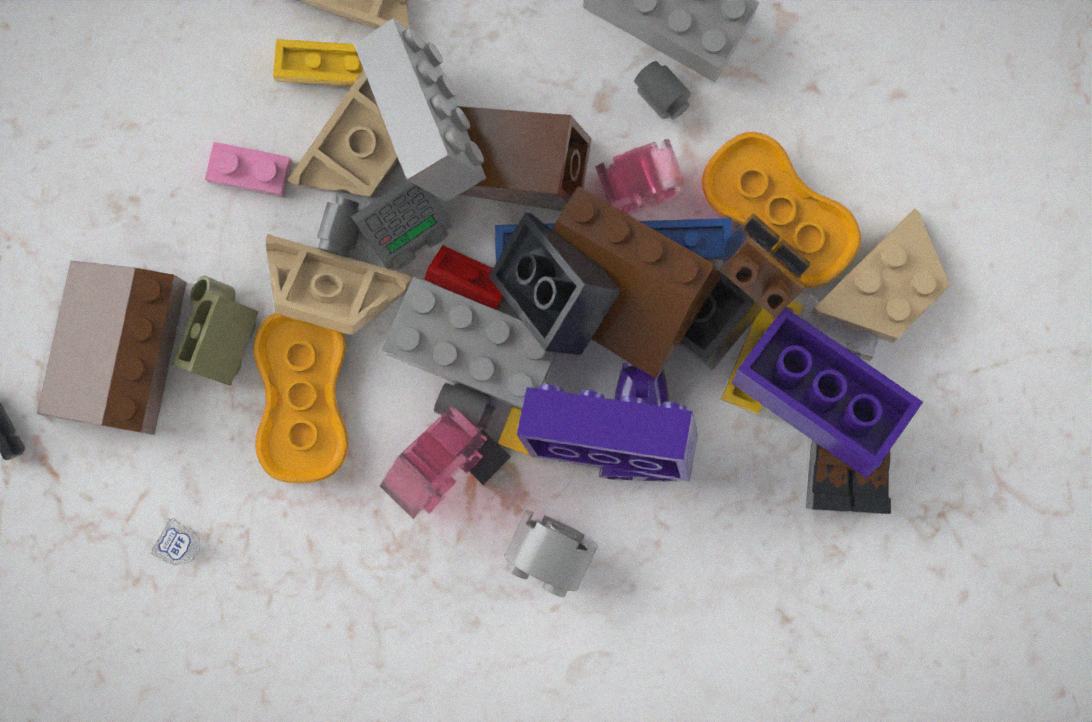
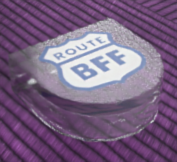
M170 518L150 554L172 565L187 564L198 555L200 538L191 527L175 518Z

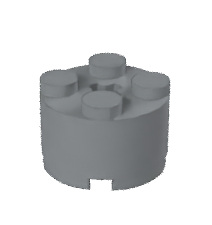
M526 510L504 554L506 560L509 561L505 569L522 579H528L529 575L544 582L542 587L546 591L564 598L567 591L578 590L598 548V544L592 540L590 545L587 546L582 542L585 535L580 531L544 515L541 522L533 520L532 517L535 512Z

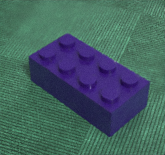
M785 308L776 317L738 368L732 381L733 385L865 478L878 468L923 404V401L788 308Z
M541 384L539 388H526L516 435L531 457L690 482L698 433L693 411L687 410L686 406L674 402H664L662 407L645 404L646 402L643 399L633 396H622L620 400L604 398L603 394L592 390H581L580 394L566 393L561 387L550 384Z

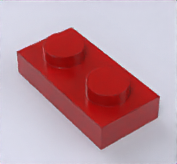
M444 245L441 246L427 268L424 280L482 305L497 310L504 299L503 295L488 277L493 269L492 267Z

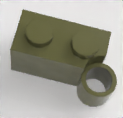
M201 276L195 282L191 291L190 300L194 307L172 365L231 386L234 377L240 371L241 358L247 342L255 331V321L259 311L235 302L236 292L232 286L208 276Z

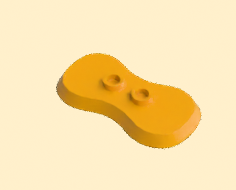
M744 132L723 144L707 163L702 175V189L712 209L721 216L731 218V221L741 225L752 213L759 217L780 236L779 241L773 246L771 251L784 239L810 262L809 268L801 275V281L805 288H816L827 284L840 275L852 262L861 244V232L855 217L850 210L839 202L810 189L799 178L787 152L775 139L758 132Z
M277 313L271 314L260 324L253 343L255 363L265 387V409L255 439L256 455L263 470L274 479L287 483L317 482L334 475L341 468L348 451L347 429L336 401V382L346 351L345 336L342 332Z

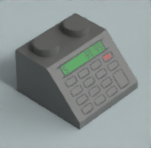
M405 180L351 216L387 269H391L394 266L396 269H400L408 265L416 258L414 252L426 244L429 247L439 244L449 235L447 230L452 227L448 216L436 197L408 180Z

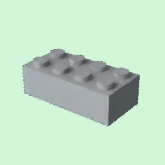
M583 0V8L714 83L751 24L760 4L756 0Z
M391 19L354 43L406 179L446 202L486 179L481 163L484 162L483 155L478 146L470 140L467 132L470 128L469 121L463 111L456 106L453 98L456 96V90L450 79L442 72L440 64L443 63V58L437 47L432 42L427 44L413 28L407 29L395 19Z
M414 276L382 348V351L390 357L451 382L471 388L522 410L526 388H539L541 384H545L557 352L544 351L522 320Z

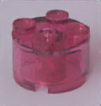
M670 139L663 140L660 145L661 149H658L656 142L615 156L613 157L614 163L610 164L608 169L605 168L604 162L595 166L606 199L610 205L631 215L641 211L645 207L644 202L655 198L658 205L677 198L683 193L681 187L686 185Z

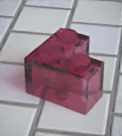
M452 405L397 457L379 487L413 520L423 510L430 514L457 483L453 477L461 469L467 474L482 459L483 456L478 451L487 441V438Z

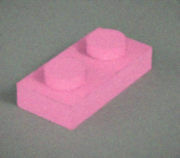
M213 142L205 180L209 183L284 198L292 160L288 156Z

